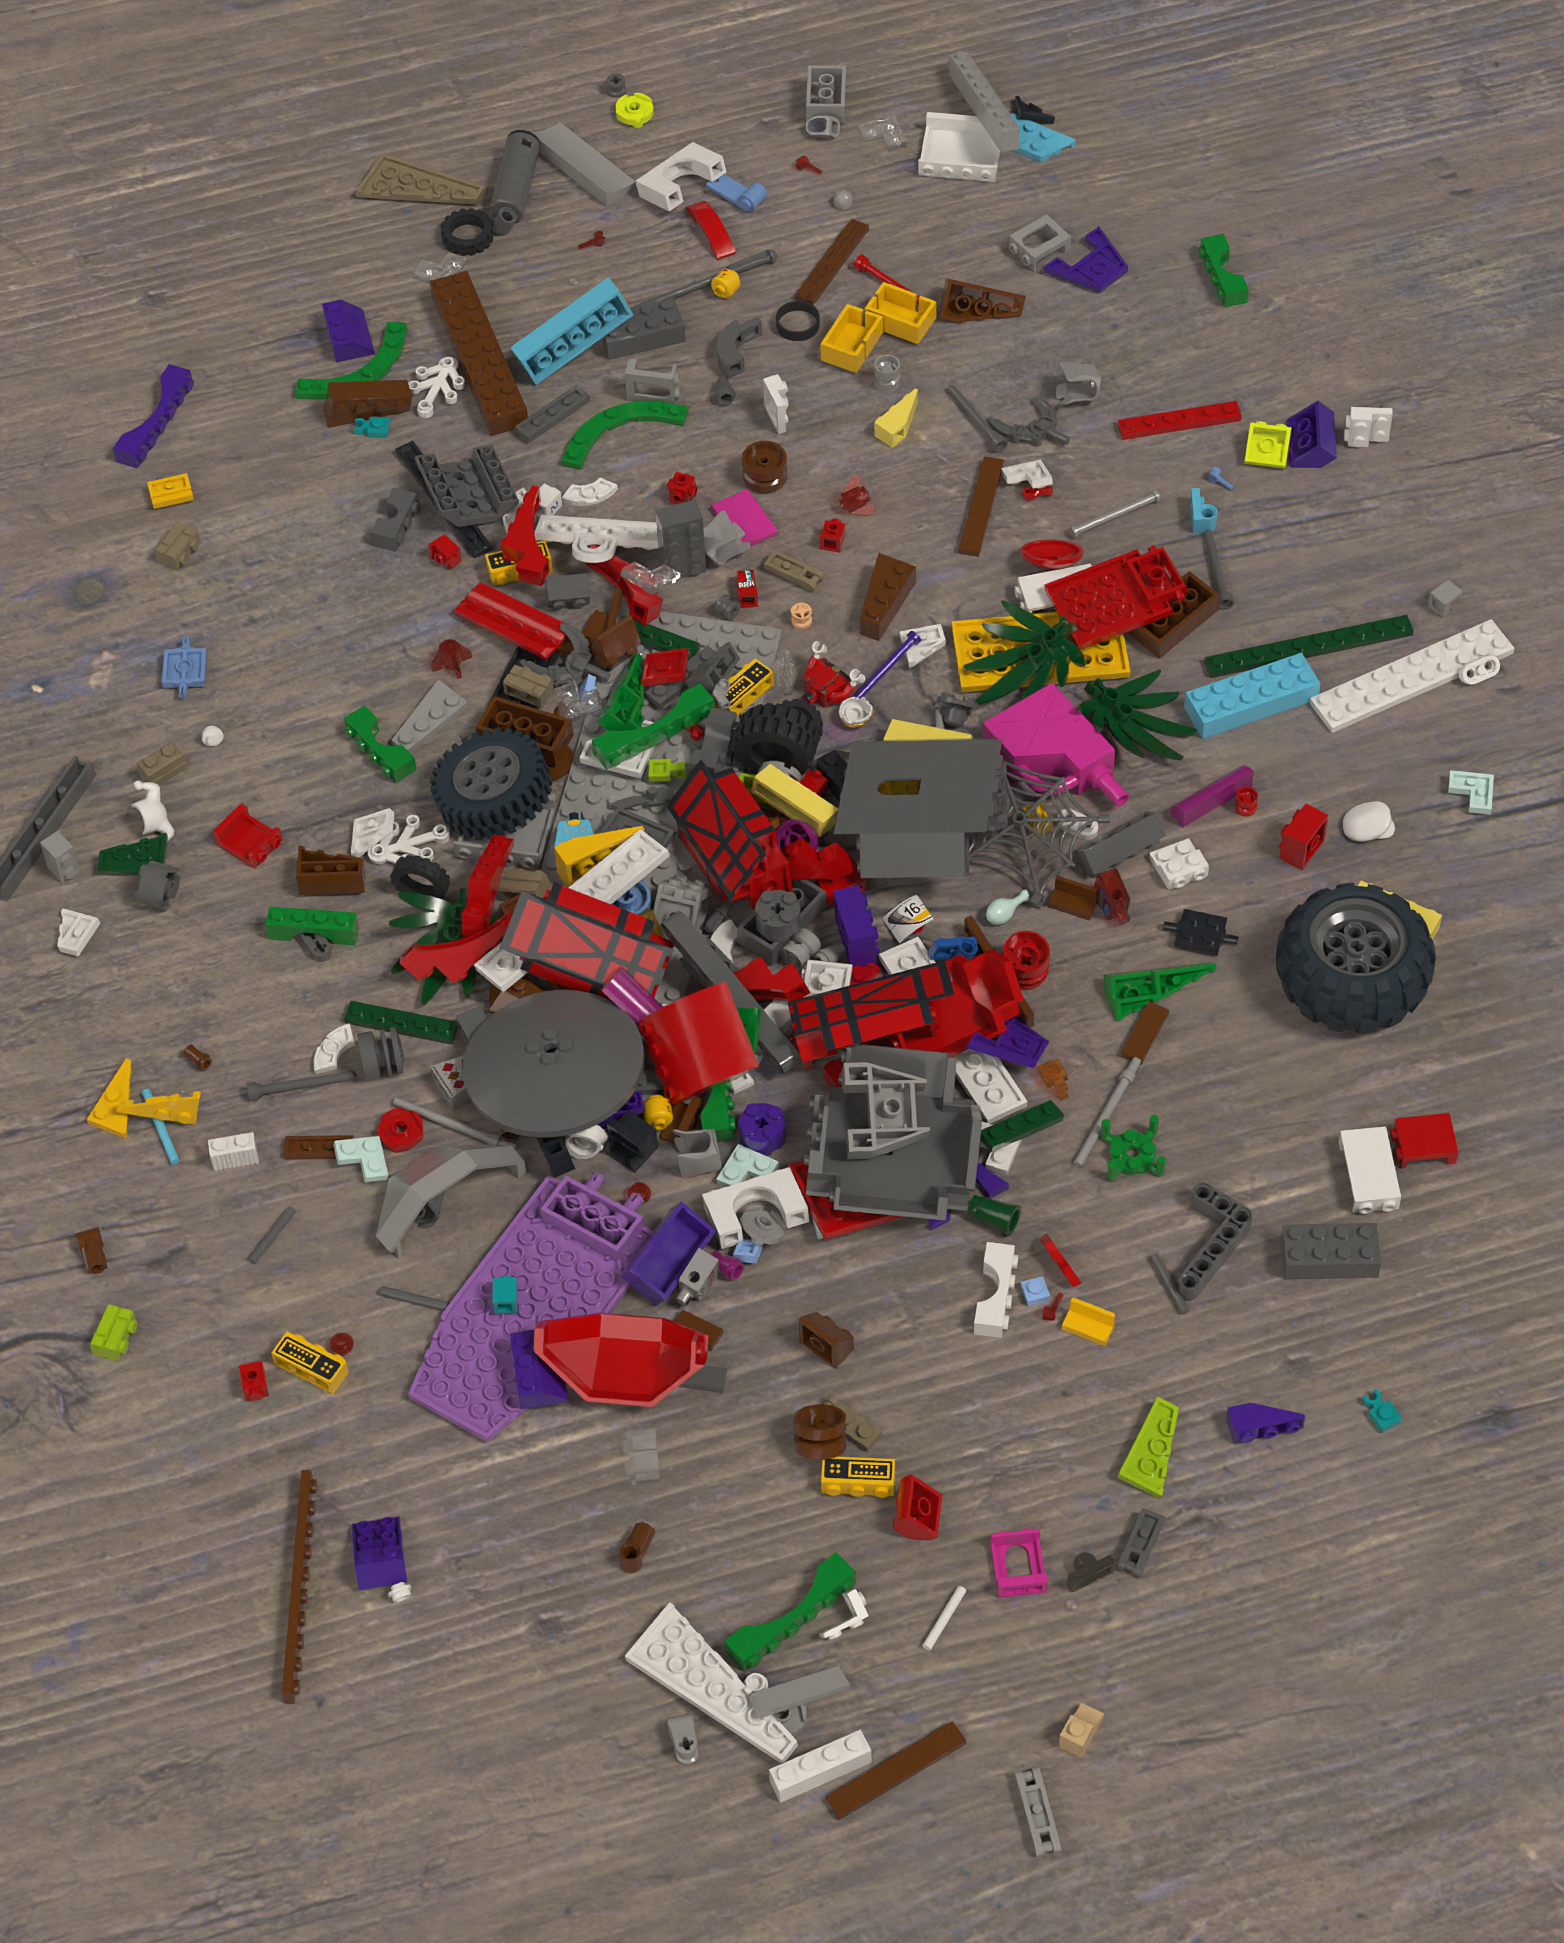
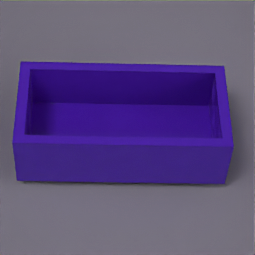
M681 1201L669 1210L620 1277L653 1305L657 1306L667 1299L679 1283V1278L698 1248L703 1250L716 1233V1230Z

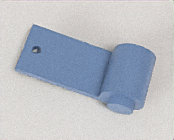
M725 174L715 181H709L706 184L708 189L748 212L754 211L767 197V190L762 184L755 182L747 188Z

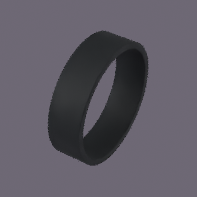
M788 302L781 306L776 313V329L787 340L805 341L816 335L819 330V312L815 306L808 302ZM792 311L808 312L817 320L811 328L804 331H790L779 323L782 316Z

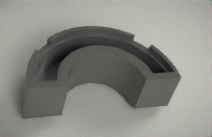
M716 708L711 709L706 721L701 750H694L689 762L690 773L700 760L705 764L711 775L728 769L727 765L732 764L734 757L732 746L739 724L736 721L737 712Z

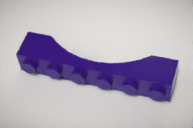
M171 364L167 366L160 377L162 395L156 410L143 424L121 435L113 447L116 462L138 469L140 464L145 461L147 453L151 447L155 446L157 438L164 432L169 420L174 417L176 409L183 403L188 391H191L194 381L190 370Z

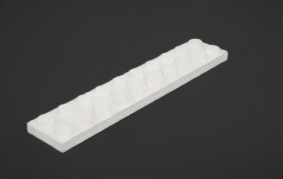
M1491 619L1310 698V705L1331 733H1334L1459 678V670L1467 662L1484 655H1493L1500 660L1514 654L1515 648Z
M640 829L569 888L612 904L670 856L669 851ZM500 943L475 963L474 966L481 975L504 992L528 972L520 969L523 962L519 960L520 956L499 949Z
M919 937L879 954V960L889 975L935 963L934 960H930L928 951ZM970 1049L957 1055L955 1076L970 1099L974 1100V1105L980 1106L981 1116L986 1123L991 1124L1027 1107V1100L999 1058Z

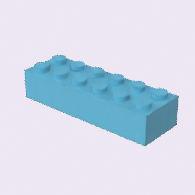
M607 277L510 348L525 372L537 385L634 314L618 288Z
M1299 653L1185 693L1184 709L1201 738L1205 739L1309 703L1310 698L1319 694L1321 683L1303 654Z

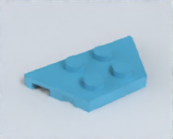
M1011 113L1012 118L1020 128L1019 149L1012 151L1036 161L1044 162L1052 156L1061 154L1062 149L1068 146L1071 148L1076 146V139L1033 121L1020 119L1018 115Z

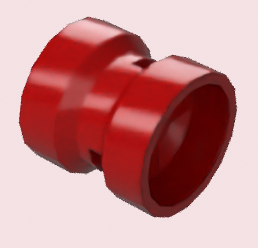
M1242 787L1238 790L1235 810L1239 815L1249 817L1255 814L1258 802L1257 791L1252 787Z

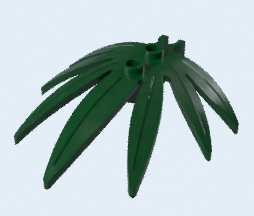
M1002 600L1001 603L1006 611L1017 622L1029 629L1011 625L982 623L984 630L1005 640L1031 643L965 664L963 667L966 671L984 672L1005 668L1023 660L976 700V703L980 705L1010 694L1036 674L1019 702L1044 687L1056 661L1057 681L1062 688L1069 676L1067 657H1069L1074 665L1079 667L1086 665V659L1082 651L1071 641L1067 640L1068 635L1073 633L1077 627L1072 621L1069 623L1064 615L1060 618L1057 625L1050 627L1032 613Z
M1161 670L1131 680L1115 689L1105 687L1099 678L1094 683L1090 681L1084 690L1089 695H1092L1093 699L1078 704L1076 708L1083 716H1089L1093 713L1091 722L1100 734L1104 729L1105 720L1114 739L1126 750L1141 758H1144L1145 754L1140 752L1129 739L1159 756L1178 761L1184 758V756L1166 746L1143 728L1170 736H1192L1197 731L1196 728L1177 724L1133 709L1155 708L1177 699L1180 694L1178 691L1136 695L1148 688L1159 677Z
M460 889L459 899L455 904L424 894L398 892V897L407 904L421 910L434 912L402 916L390 920L389 926L409 930L438 924V926L416 941L418 945L436 944L439 939H441L439 944L468 937L462 936V912L468 903L467 898L466 904L463 905L465 889ZM491 916L490 925L499 919ZM400 959L391 969L392 975L407 970L400 964ZM474 964L468 969L470 971L468 975L461 980L466 999L471 998L474 987ZM434 966L435 970L433 973L425 978L421 999L422 1006H425L436 995L447 979L436 966Z

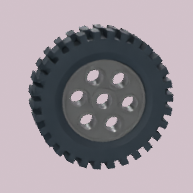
M495 728L494 733L486 729L483 730V735L479 736L478 732H475L470 740L467 737L462 738L463 744L460 746L457 743L451 746L452 752L446 750L443 753L445 760L439 759L437 761L438 768L433 769L434 777L430 779L432 797L446 825L448 824L449 828L452 831L455 830L459 835L464 833L466 838L471 839L474 834L476 840H482L483 835H486L487 839H491L496 833L505 836L504 831L510 830L512 834L516 832L515 827L517 825H520L522 828L527 825L526 819L533 821L536 818L535 811L541 813L544 809L541 803L547 804L549 800L547 795H551L552 791L550 787L552 785L550 770L539 746H537L534 739L531 740L529 735L525 734L523 736L522 732L518 730L513 733L510 728H506L504 733L501 728Z

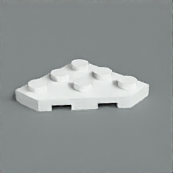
M645 720L642 723V727L648 726L655 722ZM592 739L587 741L579 758L580 763L605 769L593 755ZM650 747L608 770L641 779L654 747Z

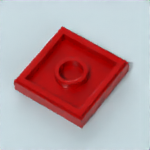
M687 648L646 654L642 676L643 686L684 681L689 656Z

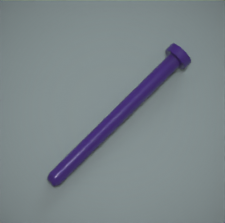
M910 631L907 634L908 639L852 697H858L859 699L864 697L914 644L918 645L921 642L920 636L916 632Z

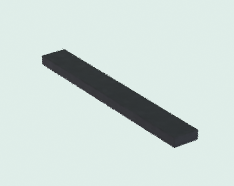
M414 441L395 448L397 456L437 508L415 461V456L423 455V453ZM444 518L474 559L492 551V545L476 524L457 527Z

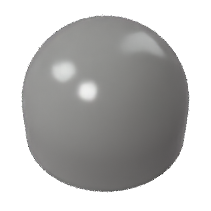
M839 190L834 195V206L837 209L847 210L852 207L853 196L849 191Z

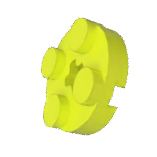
M634 93V96L629 97L627 94L616 102V118L624 124L640 128L653 117L654 108L652 100L645 94Z

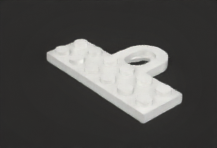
M541 515L535 530L536 540L546 541V543L552 541L563 544L573 543V557L588 563L604 562L611 559L617 546H623L624 548L642 547L646 550L658 549L656 522ZM592 544L600 545L596 549H591L587 547Z

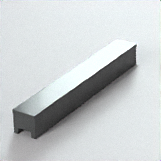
M77 756L71 759L0 860V900L8 902L43 852L40 842L58 831L97 775L93 762H82Z

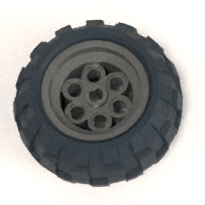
M1344 883L1337 885L1334 890L1325 888L1316 891L1302 905L1298 904L1291 912L1278 936L1276 969L1288 1000L1291 1004L1294 1003L1300 1007L1301 1014L1313 1023L1321 1021L1327 1024V1028L1332 1031L1343 1033V1029L1356 1030L1357 1034L1374 1033L1377 1027L1390 1028L1397 1025L1404 1019L1408 1011L1412 1013L1426 996L1427 989L1432 982L1436 952L1433 940L1429 937L1430 932L1426 922L1420 913L1411 910L1409 902L1395 893L1388 894L1383 892V888L1376 885L1368 884L1367 887L1355 886L1354 883Z

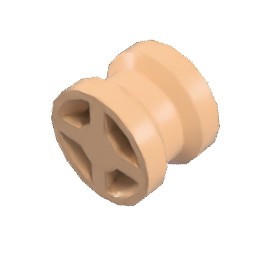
M797 603L792 606L791 623L795 628L806 629L811 626V607L806 603Z

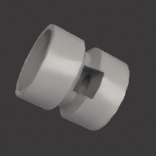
M889 354L879 356L874 363L875 387L883 393L894 392L900 387V361L897 357Z
M801 928L796 935L792 936L791 941H788L782 947L780 956L787 965L793 963L797 970H801L808 963V960L815 955L816 951L820 950L821 943L815 934Z

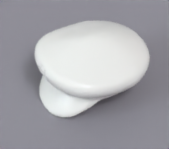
M1379 801L1367 802L1353 807L1346 813L1342 822L1345 835L1356 842L1389 838L1395 832V825L1391 819L1389 807Z

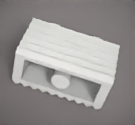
M253 1132L208 1140L214 1171L259 1163Z

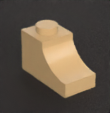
M1081 1703L1075 1714L1070 1716L1060 1734L1059 1748L1082 1759L1104 1718V1713Z

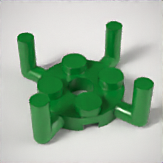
M1157 1115L1150 1116L1149 1129L1145 1134L1129 1129L1117 1137L1110 1133V1120H1102L1101 1138L1111 1144V1161L1108 1162L1107 1179L1109 1181H1114L1121 1173L1126 1175H1132V1173L1143 1174L1150 1170L1159 1177L1165 1174L1166 1158L1159 1156L1157 1162L1154 1163L1156 1146L1152 1142V1138L1158 1133L1159 1117ZM1135 1150L1139 1154L1136 1157H1130L1127 1155V1152Z

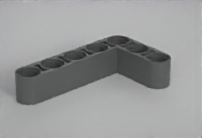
M1205 1182L1197 1183L1193 1187L1191 1205L1196 1211L1220 1226L1179 1277L1178 1291L1185 1301H1192L1198 1297L1251 1229V1210Z

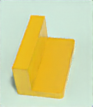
M1072 1297L1069 1311L1062 1324V1330L1106 1346L1115 1326V1313Z

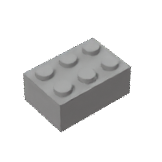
M808 65L806 122L815 116H833L840 123H845L846 66Z

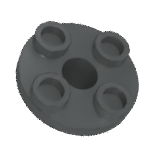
M942 692L941 696H937V702L947 705L942 714L944 722L949 726H963L964 722L968 719L967 709H979V705L976 704L974 698L963 697L962 700L955 699L954 694Z

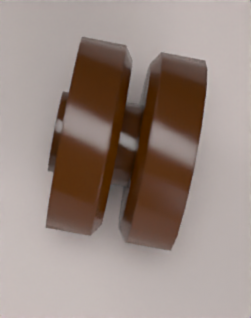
M763 440L754 442L746 447L742 454V475L745 485L757 493H771L782 488L787 481V455L784 448L775 442Z
M826 1404L810 1405L799 1409L794 1414L795 1451L800 1456L814 1460H826L843 1454L847 1449L845 1432L846 1414L843 1410Z

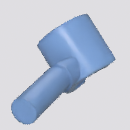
M1212 467L1208 476L1209 482H1219L1232 490L1234 486L1220 477L1221 469Z

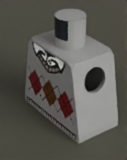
M464 1056L430 1067L433 1081L453 1110L469 1099L463 1079Z
M698 1248L679 1278V1289L681 1291L675 1298L676 1301L683 1306H687L692 1298L700 1301L720 1274L719 1260Z

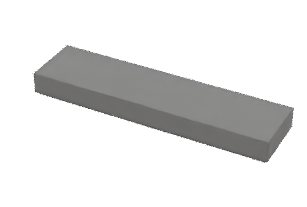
M836 1666L751 1693L750 1700L760 1717L763 1718L847 1691L850 1684L840 1667Z

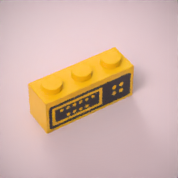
M546 541L537 542L542 554L549 560V573L553 572L552 559ZM502 551L485 555L486 567L492 586L519 580L516 562L503 559Z
M756 658L750 663L745 664L741 671L728 679L730 687L726 698L731 705L726 710L737 712V716H739L774 685V671ZM714 699L715 708L721 709Z
M288 1331L271 1352L274 1365L331 1394L336 1392L349 1373L346 1360L338 1354L333 1355L327 1352L321 1345H313L307 1342L303 1336L299 1334L293 1335Z
M834 1457L822 1460V1493H827L831 1496L839 1494H851L855 1497L875 1495L879 1498L894 1496L895 1459Z

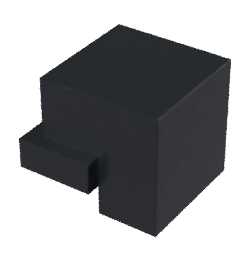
M629 1110L618 1121L611 1118L607 1123V1133L611 1138L606 1143L607 1155L635 1173L658 1149L656 1128Z

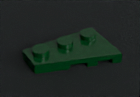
M167 832L159 834L155 838L140 839V842L133 844H122L100 850L98 873L139 875L141 866L143 864L147 865L150 861L165 864L168 841Z

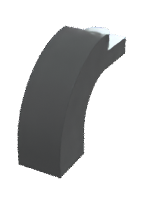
M758 317L748 320L743 324H739L737 320H734L721 331L717 340V358L719 368L727 379L745 371L744 357L738 351V348L762 336V321Z

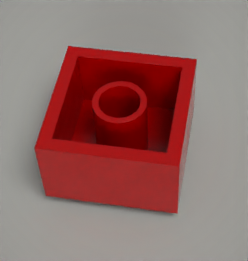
M1305 803L1301 810L1297 809L1289 825L1286 824L1281 831L1280 859L1303 870L1325 841L1328 814Z

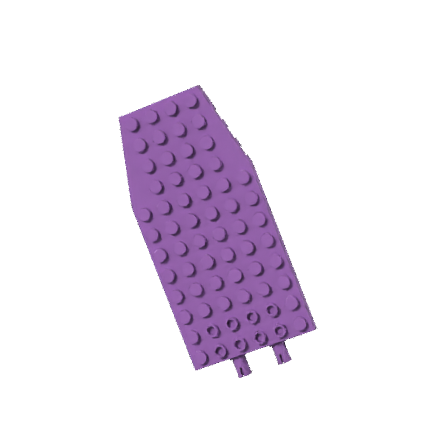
M597 1172L592 1173V1176L585 1185L568 1176L559 1181L547 1175L443 1311L440 1324L433 1334L431 1345L424 1355L423 1364L419 1368L408 1393L409 1399L485 1442H489L528 1408H520L510 1333L535 1330L538 1321L594 1313H612L631 1287L629 1283L620 1277L654 1232L644 1226L643 1216L635 1213L640 1205L643 1204V1198L640 1195H637L635 1198L636 1193H631L628 1200L622 1206L598 1193L597 1191L605 1182V1178L601 1174L598 1175ZM501 1276L517 1277L518 1313L494 1314L492 1304L493 1278Z

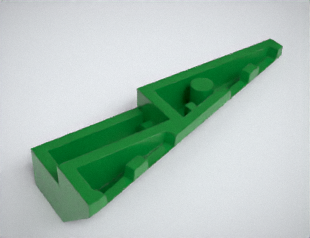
M639 653L631 657L597 720L607 731H625L642 728V723L645 721L641 713V709L644 706L643 683L640 681L643 669L640 668L642 656Z
M1208 962L1103 974L1105 998L1115 1020L1120 1021L1123 1017L1140 1011V1008L1146 1006L1148 1002L1155 1003L1182 989L1186 984L1199 980L1200 977L1209 972L1216 971V963Z

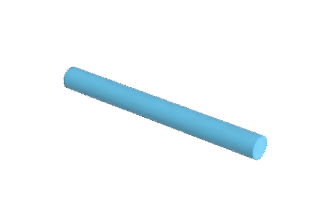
M150 1089L142 1091L145 1102L146 1098L153 1097ZM152 1118L171 1164L179 1163V1157L164 1122Z

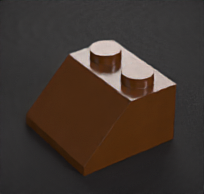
M631 615L599 635L590 648L593 658L604 671L609 667L611 669L616 668L621 664V659L626 656L630 658L638 652L637 648L641 641Z
M815 1312L799 1318L800 1343L835 1369L854 1350L852 1334L846 1329H840L828 1316H822L820 1313Z

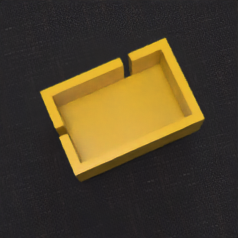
M883 282L876 291L875 297L873 296L865 307V313L869 311L883 316V332L919 344L936 320L937 302L920 296L919 312H917V294Z
M846 304L820 344L821 361L857 373L865 358L868 357L883 334V316L866 311L865 327H863V309Z

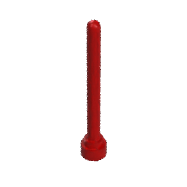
M860 254L855 259L853 267L858 271L869 272L882 282L912 292L872 266L869 258L863 254ZM917 295V305H919V297H920V296H918V295Z

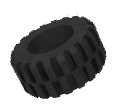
M773 703L758 704L754 708L748 709L740 717L733 741V750L739 762H742L746 769H751V772L756 775L758 774L759 767H762L764 762L779 761L785 763L784 767L791 769V766L796 768L802 776L812 767L819 743L818 730L814 726L813 721L810 718H806V714L797 712L793 707L788 708L783 704L773 705Z

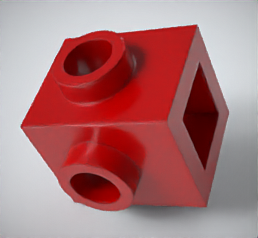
M676 471L673 478H670L667 483L669 502L680 504L692 501L698 491L695 477Z

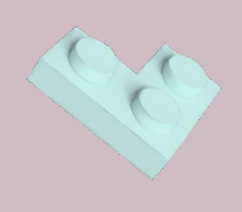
M1450 770L1448 793L1470 795V813L1491 815L1494 775Z
M379 1136L334 1141L333 1146L338 1165L360 1163L364 1182L387 1180L388 1171Z
M738 1144L717 1177V1184L727 1187L734 1183L745 1181L748 1175L757 1177L775 1172L779 1167V1161Z

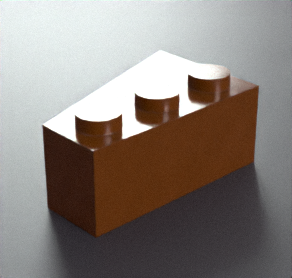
M304 846L298 847L296 879L299 895L365 893L366 876L363 858L338 853L336 856L325 854L324 850L318 849L317 852L305 850Z

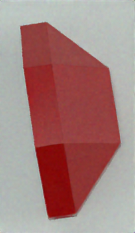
M594 1313L538 1321L534 1331V1352L587 1402L653 1407L705 1365L708 1358L709 1335L666 1318Z

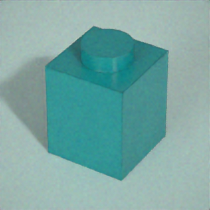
M501 1276L493 1278L492 1304L494 1314L518 1313L517 1277Z

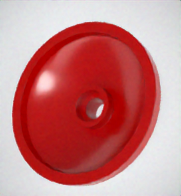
M1037 540L1021 547V556L1028 563L1049 572L1064 569L1077 563L1083 557V548L1078 544L1064 540Z

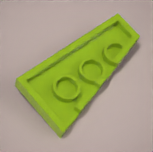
M1157 1396L1117 1478L1158 1499H1161L1163 1495V1486L1179 1407Z

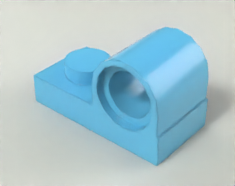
M1191 488L1190 506L1193 533H1204L1207 529L1214 531L1217 524V508L1211 504H1204V496H1200V488Z

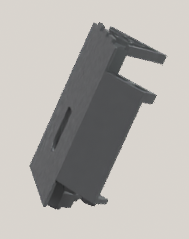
M897 739L852 742L847 769H845L843 789L840 793L839 810L835 818L834 834H860L856 845L857 850L860 851L857 871L861 873V878L969 876L968 832H987L1008 827L1006 761H1003V755H1000L1001 739ZM921 780L919 794L883 795L878 792L879 785L885 781Z
M855 1044L847 1046V1049H842L841 1063L868 1062L927 1079L925 1090L915 1091L917 1127H930V1132L927 1139L893 1150V1155L882 1154L871 1159L847 1160L846 1134L848 1129H869L867 1093H843V1087L815 1084V1095L810 1096L809 1110H813L812 1124L808 1123L806 1136L811 1138L810 1152L805 1151L804 1165H808L806 1195L830 1197L829 1202H834V1210L946 1220L947 1209L967 1211L969 1191H974L982 1117L980 1106L974 1105V1100L953 1098L957 1053ZM842 1071L839 1074V1085H842Z

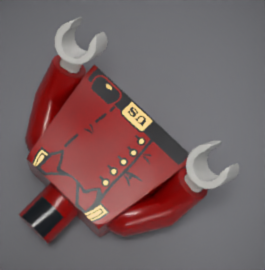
M815 641L812 645L815 653L811 655L803 676L805 694L801 699L808 701L810 705L816 701L823 707L842 703L850 698L857 688L856 684L864 683L865 676L860 674L858 669H853L849 676L826 658L820 659V655L826 654L827 646L823 644L822 649L818 651L820 642Z

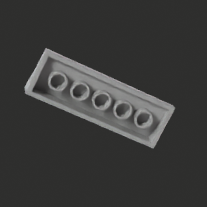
M561 122L548 129L531 132L540 140L539 153L604 205L609 206L636 188V182Z

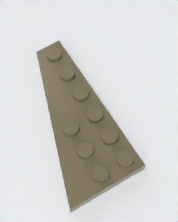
M382 153L355 191L356 197L477 205L486 190L483 185Z

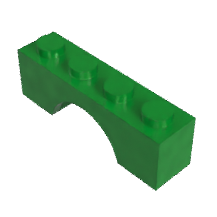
M1223 233L1201 238L1198 254L1200 259L1203 258L1205 271L1210 274L1212 286H1215L1217 289L1218 300H1221L1224 307L1227 308L1247 303L1249 289L1243 275L1232 274L1222 267V265L1229 261L1230 246Z
M365 705L344 718V731L346 735L356 741L362 752L366 751L374 765L378 764L387 778L390 777L397 783L417 770L415 757L402 744L387 746L375 740L379 732L377 717Z
M269 906L265 923L268 939L291 941L293 936L308 932L325 936L333 944L356 946L359 930L356 912Z

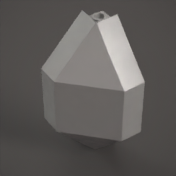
M439 1145L389 1178L376 1233L378 1248L384 1245L390 1253L394 1252L398 1258H401L403 1254L400 1240L428 1201L476 1169L508 1166L520 1178L526 1174L525 1161L511 1146Z

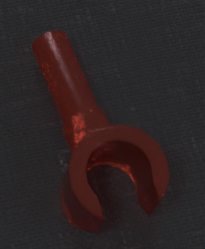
M801 156L796 160L798 163L795 166L798 170L801 171L806 167L821 175L822 170L813 166L806 156Z
M596 231L594 239L579 244V249L590 245L602 247L605 243L603 232Z
M1058 1293L1052 1303V1307L1044 1306L1043 1320L1054 1321L1056 1319L1057 1308L1063 1298L1062 1293Z

